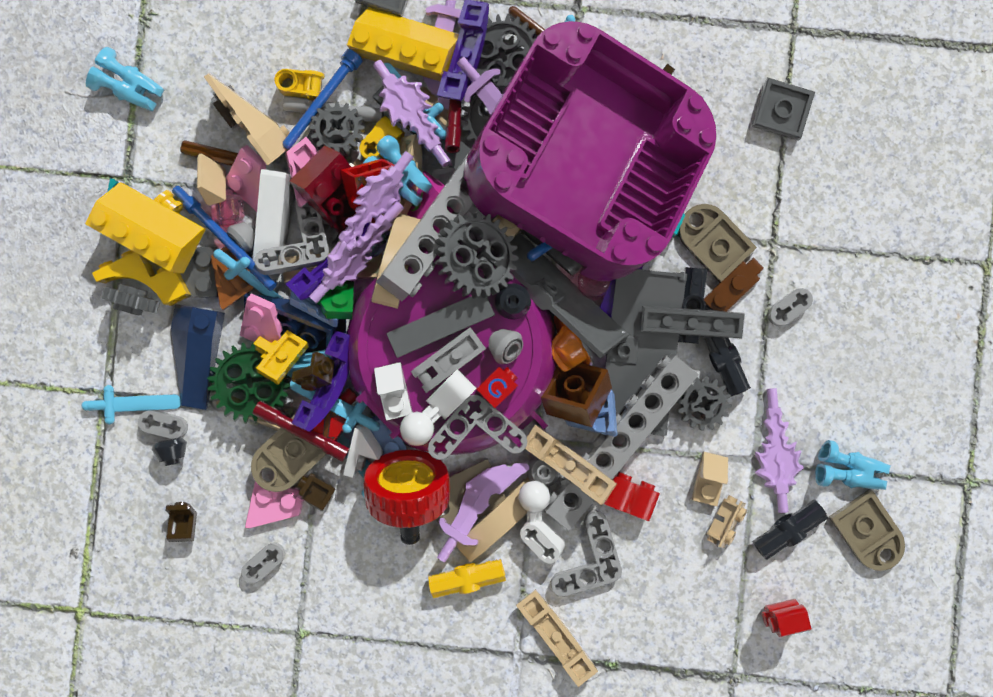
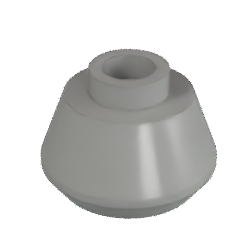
M245 222L229 226L227 234L247 254L253 252L256 227L252 223L247 224Z
M501 329L494 332L489 338V350L495 361L499 364L511 363L522 351V336L516 331Z
M536 456L528 462L530 469L527 471V476L530 481L542 482L546 487H550L557 482L560 473Z

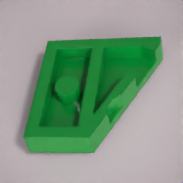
M345 281L342 287L336 286L333 290L330 289L318 301L317 304L321 306V311L326 319H353L354 281Z

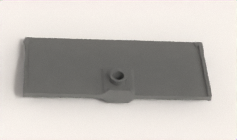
M520 232L509 242L510 245L518 247L512 251V255L519 257L518 260L512 262L517 267V270L510 273L527 288L531 299L541 310H550L599 358L603 357L619 343L628 339L630 334L623 330L544 255L530 261L527 258V253L535 248V246ZM490 247L491 254L497 257L496 251Z
M637 269L630 275L618 278L615 281L611 318L630 334L627 340L619 343L606 354L605 369L609 372L612 385L611 390L615 395L616 414H622L626 409L624 406L630 396L633 394L637 395L641 391V383L648 375L653 376L659 369L656 367L665 355L668 357L671 353L677 355L679 334L641 332L642 306L683 308L685 284L687 281V274L685 272L670 273ZM671 375L664 376L661 380L662 388H668L673 383ZM649 395L645 399V406L653 407L657 402V397ZM669 412L650 434L662 437L667 436ZM632 415L628 421L629 426L635 427L641 422L640 415Z

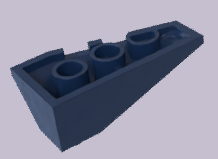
M250 293L244 295V308ZM253 294L275 304L278 313L277 318L281 322L283 329L280 333L281 335L288 330L308 342L309 347L304 353L326 350L334 331L346 334V319H339L338 326L333 327L290 305V299Z
M175 304L171 334L181 406L207 410L210 397L208 387L212 386V383L208 382L207 378L214 375L210 371V367H215L216 365L215 359L218 354L225 316L223 312Z

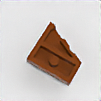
M226 246L220 249L236 262L239 261ZM211 255L219 303L224 311L246 293L252 291L254 287L238 275L231 280H227L224 277V273L229 268Z

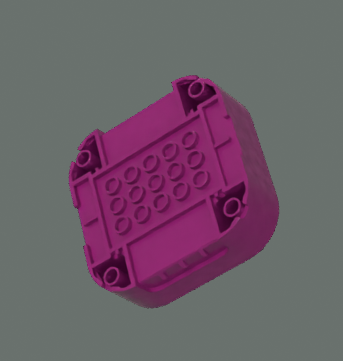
M577 21L561 22L550 26L537 37L518 66L467 156L464 167V181H467L470 191L469 197L483 215L490 214L492 220L498 214L520 229L535 236L543 243L545 242L563 255L583 265L581 275L598 281H611L630 275L657 257L666 248L713 154L716 144V125L712 112L703 97L685 83L595 26Z

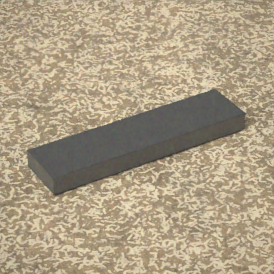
M480 294L475 299L472 296L386 334L397 358L495 316L488 298H483Z
M642 306L640 331L742 339L745 313Z

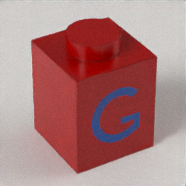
M498 367L476 390L496 408L518 386L515 383L518 377L508 367L504 370Z

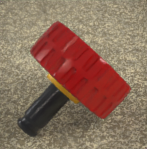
M399 450L380 456L379 460H374L364 474V497L368 512L382 524L400 528V539L404 544H416L420 540V526L437 519L449 504L450 481L447 467L442 460L433 458L428 452Z

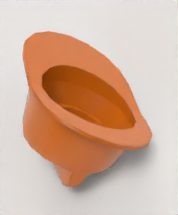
M554 316L557 335L552 340L553 360L564 372L576 367L580 363L589 365L591 359L583 347L580 338L559 318Z

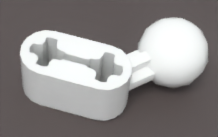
M457 369L426 400L429 406L423 412H412L404 417L400 425L402 438L414 446L427 443L433 436V424L440 416L446 419L474 392L476 387Z
M529 481L521 487L518 496L520 505L527 511V521L522 527L520 535L522 540L543 562L548 564L554 563L559 559L565 548V539L542 515V510L549 505V489L542 482Z

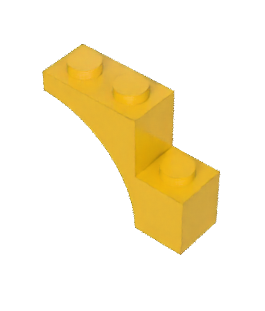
M132 250L121 254L122 258L115 262L111 260L98 266L99 269L92 272L96 282L105 284L118 279L138 280L150 287L161 299L163 305L172 306L191 297L180 273L169 272L164 268H160L156 271L157 274H155L149 260Z

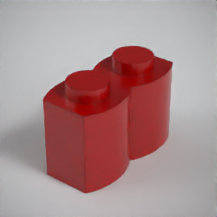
M618 472L617 476L615 475L612 479L617 485L604 504L650 521L660 495L659 492L654 490L656 486L645 481H641L640 485L631 482L632 476Z
M796 599L764 606L765 611L762 612L764 624L766 627L770 626L772 633H776L780 638L812 630L806 608L802 604L799 605Z

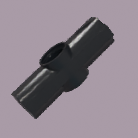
M685 267L684 272L687 274V281L685 284L683 309H687L686 304L688 300L694 299L697 303V309L705 310L704 295L707 269ZM679 334L678 342L699 344L700 336Z
M703 336L710 351V361L715 371L720 374L727 393L732 397L750 389L751 387L740 365L742 363L740 354L729 338Z
M812 500L795 513H789L779 518L774 523L773 528L752 542L762 557L768 560L785 547L794 546L804 540L807 532L828 519L827 513L816 500Z

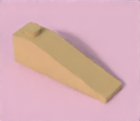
M210 73L204 76L224 106L230 109V114L236 123L247 132L248 140L267 165L271 164L287 150L283 147V141L290 132L285 125L280 127L277 122Z

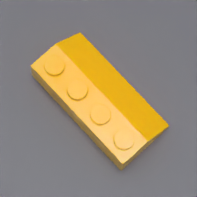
M369 7L354 22L347 46L362 58L375 62L382 60L383 63H390L395 68L441 82L443 72H448L459 34Z
M122 182L118 183L95 202L85 222L87 226L169 272L184 274L206 228Z

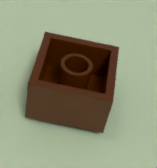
M580 363L566 372L557 366L550 384L541 396L546 415L592 428L612 389L609 372L607 369Z

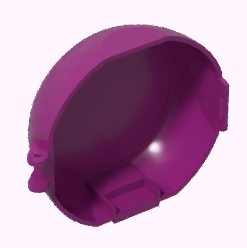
M424 246L419 248L423 253L428 254ZM456 253L457 260L463 263L462 256ZM437 255L434 258L433 262L435 263V261H437L441 257ZM436 264L427 277L423 275L418 281L422 284L418 292L413 297L408 295L403 301H399L398 309L372 302L377 277L361 293L353 308V319L349 320L347 334L350 335L348 353L349 378L359 393L355 400L359 404L364 402L391 430L392 433L389 436L392 439L399 436L407 443L402 438L400 432V425L405 416L386 420L381 397L377 393L375 368L401 362L412 412H423L429 406L426 400L449 377L426 393L422 388V382L418 377L415 378L411 371L468 328L473 330L486 349L458 370L477 389L498 367L502 370L508 367L518 377L515 381L518 386L496 409L521 430L534 419L544 430L548 427L535 410L542 404L541 396L550 384L557 366L552 357V340L557 333L550 310H541L531 299L530 309L525 316L516 320L506 319L496 309V294L492 295L490 293V296L487 298L495 316L397 358L386 333L471 297V292L466 296H462V288L454 292L453 286L455 283L445 284L444 282L448 276L447 274L439 275L438 272L443 269V266ZM409 266L407 272L414 274L413 269ZM478 268V275L484 279L483 271ZM515 277L513 280L506 282L507 284H519L526 288ZM501 329L516 331L521 334L523 340L521 353L514 361L507 364L497 363L489 350L490 336ZM433 366L426 370L431 378L438 375ZM476 389L471 394L483 397ZM478 399L475 402L471 400L468 402L470 409L466 414L463 410L458 413L466 417L470 424L474 421V419L469 418L474 411L480 413L482 410L479 407L481 402ZM457 408L446 419H444L442 416H440L437 419V421L433 424L434 432L431 439L446 423V421L452 416V414L457 410ZM493 416L489 418L487 426L492 431H499L503 426V421L498 416ZM460 419L453 420L450 424V430L454 434H462L465 430V423ZM476 424L450 455L475 453L497 445L498 442ZM507 425L505 432L498 437L503 440L504 436H508L520 447L522 445L520 439L508 432L512 427ZM445 430L441 433L446 436L441 443L434 442L436 446L434 451L437 454L441 451L447 452L445 446L449 440L453 444L457 441L451 438ZM431 439L420 446L407 444L415 449L429 452L428 445Z

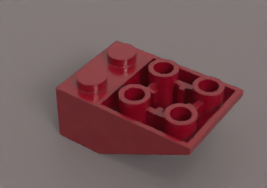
M324 145L290 179V183L341 234L348 227L345 224L346 219L356 214L355 210L348 203L341 176V170L351 166L340 152Z

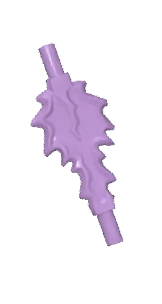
M382 60L376 61L373 67L382 78L384 89L379 94L380 97L384 98L380 112L388 111L392 126H395L398 121L402 123L403 129L409 125L410 131L414 130L417 133L418 144H424L429 152H433L442 167L449 165L451 160L441 147L440 137L434 134L438 126L427 120L429 115L423 113V110L430 109L432 106L425 102L430 96L421 92L420 87L422 83L407 82V76L397 79L395 74H391Z
M405 151L394 167L391 165L388 170L381 169L379 176L366 177L367 184L357 191V194L360 196L353 202L361 206L355 209L356 214L346 219L345 224L348 227L341 232L338 237L340 239L329 255H333L342 240L347 245L351 239L362 236L365 224L371 223L372 217L376 221L382 213L385 214L392 207L394 202L401 201L399 188L403 187L401 179L404 174L402 173L414 158L411 154Z
M398 201L384 215H380L375 223H370L364 236H359L357 241L356 238L351 239L347 245L342 240L333 255H327L328 267L323 269L324 277L321 279L322 283L309 296L314 302L318 303L330 289L333 290L336 286L342 287L345 281L357 280L358 273L367 268L368 265L365 263L372 259V256L367 255V253L372 251V247L375 244L383 241L381 235L391 228V222L404 209Z
M777 388L767 389L768 408H766L768 419L763 421L769 432V436L765 438L768 444L762 443L763 453L755 452V456L761 466L755 474L765 479L766 483L764 486L773 488L774 493L777 494L778 513L789 512L787 501L789 486L796 485L797 482L794 480V477L804 467L798 462L801 451L795 452L797 442L787 445L789 437L785 436V432L789 422H782L781 420L783 413L781 412V407H778Z

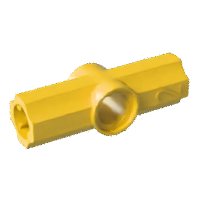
M496 559L476 565L475 563L463 564L455 567L454 570L430 575L428 580L432 597L438 598L457 592L459 594L472 593L483 586L504 582L506 577L502 560Z

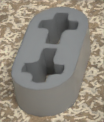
M804 288L791 291L769 309V321L776 326L790 323L812 305V294ZM796 294L798 296L804 295V305L792 306V303L797 300ZM788 308L789 311L783 315L784 320L775 318L777 315L776 309L780 311Z
M156 410L145 411L138 419V425L142 431L170 439L183 437L188 430V424L184 418ZM153 415V420L160 422V425L149 427L150 425L146 422V418H150ZM177 421V426L181 427V430L173 433V429L166 427V424H174Z
M270 543L242 567L243 579L249 583H257L283 561L285 557L283 546L279 543ZM268 549L271 551L276 549L278 551L276 555L278 560L273 558L268 563L266 562L265 558L270 554ZM260 563L263 567L257 572L259 576L256 574L251 576L249 574L251 570L249 566L255 567Z

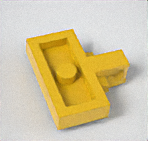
M288 330L279 341L274 340L272 343L259 336L253 343L256 347L255 350L262 354V361L256 367V370L259 374L278 385L309 347L308 342Z

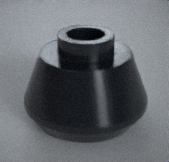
M507 284L506 288L499 289V293L496 294V309L506 319L516 320L522 318L530 309V294L526 288L519 284Z
M183 438L154 443L152 451L159 462H165V466L181 463L180 458L185 457L187 441Z

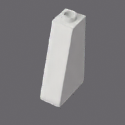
M261 169L253 252L254 261L259 251L287 244L295 194L293 185L290 183L291 177L287 173ZM277 255L278 265H282L280 255ZM263 258L262 263H264L265 267H269L272 261H269L268 258Z

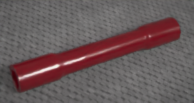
M449 99L445 151L448 153H458L461 142L462 101Z
M259 401L253 410V415L307 441L341 462L344 461L350 448L331 438H326L313 430L307 431L291 424L293 419L283 415L279 410L262 401Z

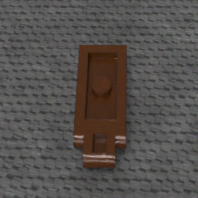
M754 257L747 264L743 261L704 297L705 305L713 311H728L760 280L758 274L764 267Z

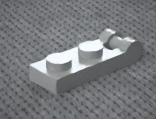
M468 328L414 368L411 373L415 378H419L423 384L422 388L427 393L486 348L473 330ZM431 366L438 373L434 378H431L426 371Z

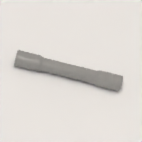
M284 96L283 111L305 113L313 101L306 98ZM328 103L331 107H335L334 103ZM325 104L321 108L323 111L326 110ZM349 105V111L356 108L358 111L357 117L362 116L365 122L377 123L384 117V111L380 112V108Z

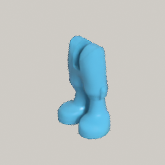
M110 47L103 48L96 56L95 64L117 74L123 81L116 80L93 66L88 71L86 87L92 91H97L101 87L109 88L119 100H126L153 112L157 103L151 101L146 95L144 97V92L147 90L148 93L161 97L165 89L139 72L137 67H124L116 60L117 54L114 49Z
M388 135L378 142V153L395 165L401 158L398 141ZM370 156L363 162V164L382 158L378 156ZM411 161L402 173L404 174L401 179L403 187L399 188V195L413 205L418 206L423 198L412 189V186L415 184V186L426 193L433 186L416 167L415 161Z
M827 440L824 442L818 459L823 462L845 465L849 467V470H841L829 465L818 464L815 470V478L818 485L828 487L833 480H840L850 488L860 487L886 490L888 481L873 476L874 471L875 473L889 474L891 465L863 456L860 452H852L848 455L839 452V446L835 441Z

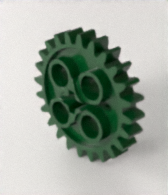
M242 343L241 350H237L233 345L231 354L222 351L225 359H215L218 368L210 367V371L215 376L207 378L208 382L214 383V385L208 387V392H216L211 397V401H220L216 409L221 410L225 407V417L233 413L234 422L241 416L243 417L244 424H247L249 417L253 418L255 424L258 422V417L252 413L259 401L273 408L275 406L283 408L284 404L280 398L288 399L289 397L283 390L291 389L290 384L284 382L290 379L288 375L278 385L272 381L258 382L266 379V377L253 371L254 366L262 361V354L255 350L256 347L253 343L250 349H247L245 343ZM232 368H239L242 371L238 378L228 376V372ZM247 378H251L252 382H254L252 388H248L247 384H245ZM228 384H241L234 386L232 388H227ZM261 388H268L272 393L268 398H260L257 392ZM243 392L246 398L243 402L236 403L232 400L233 394Z

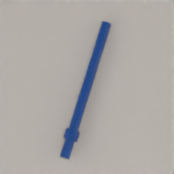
M179 185L175 186L172 193L183 203L182 206L188 213L194 214L238 260L242 257H248L250 265L246 268L269 291L275 289L277 284L268 275L260 274L257 271L255 261L201 208V203L194 196H189Z

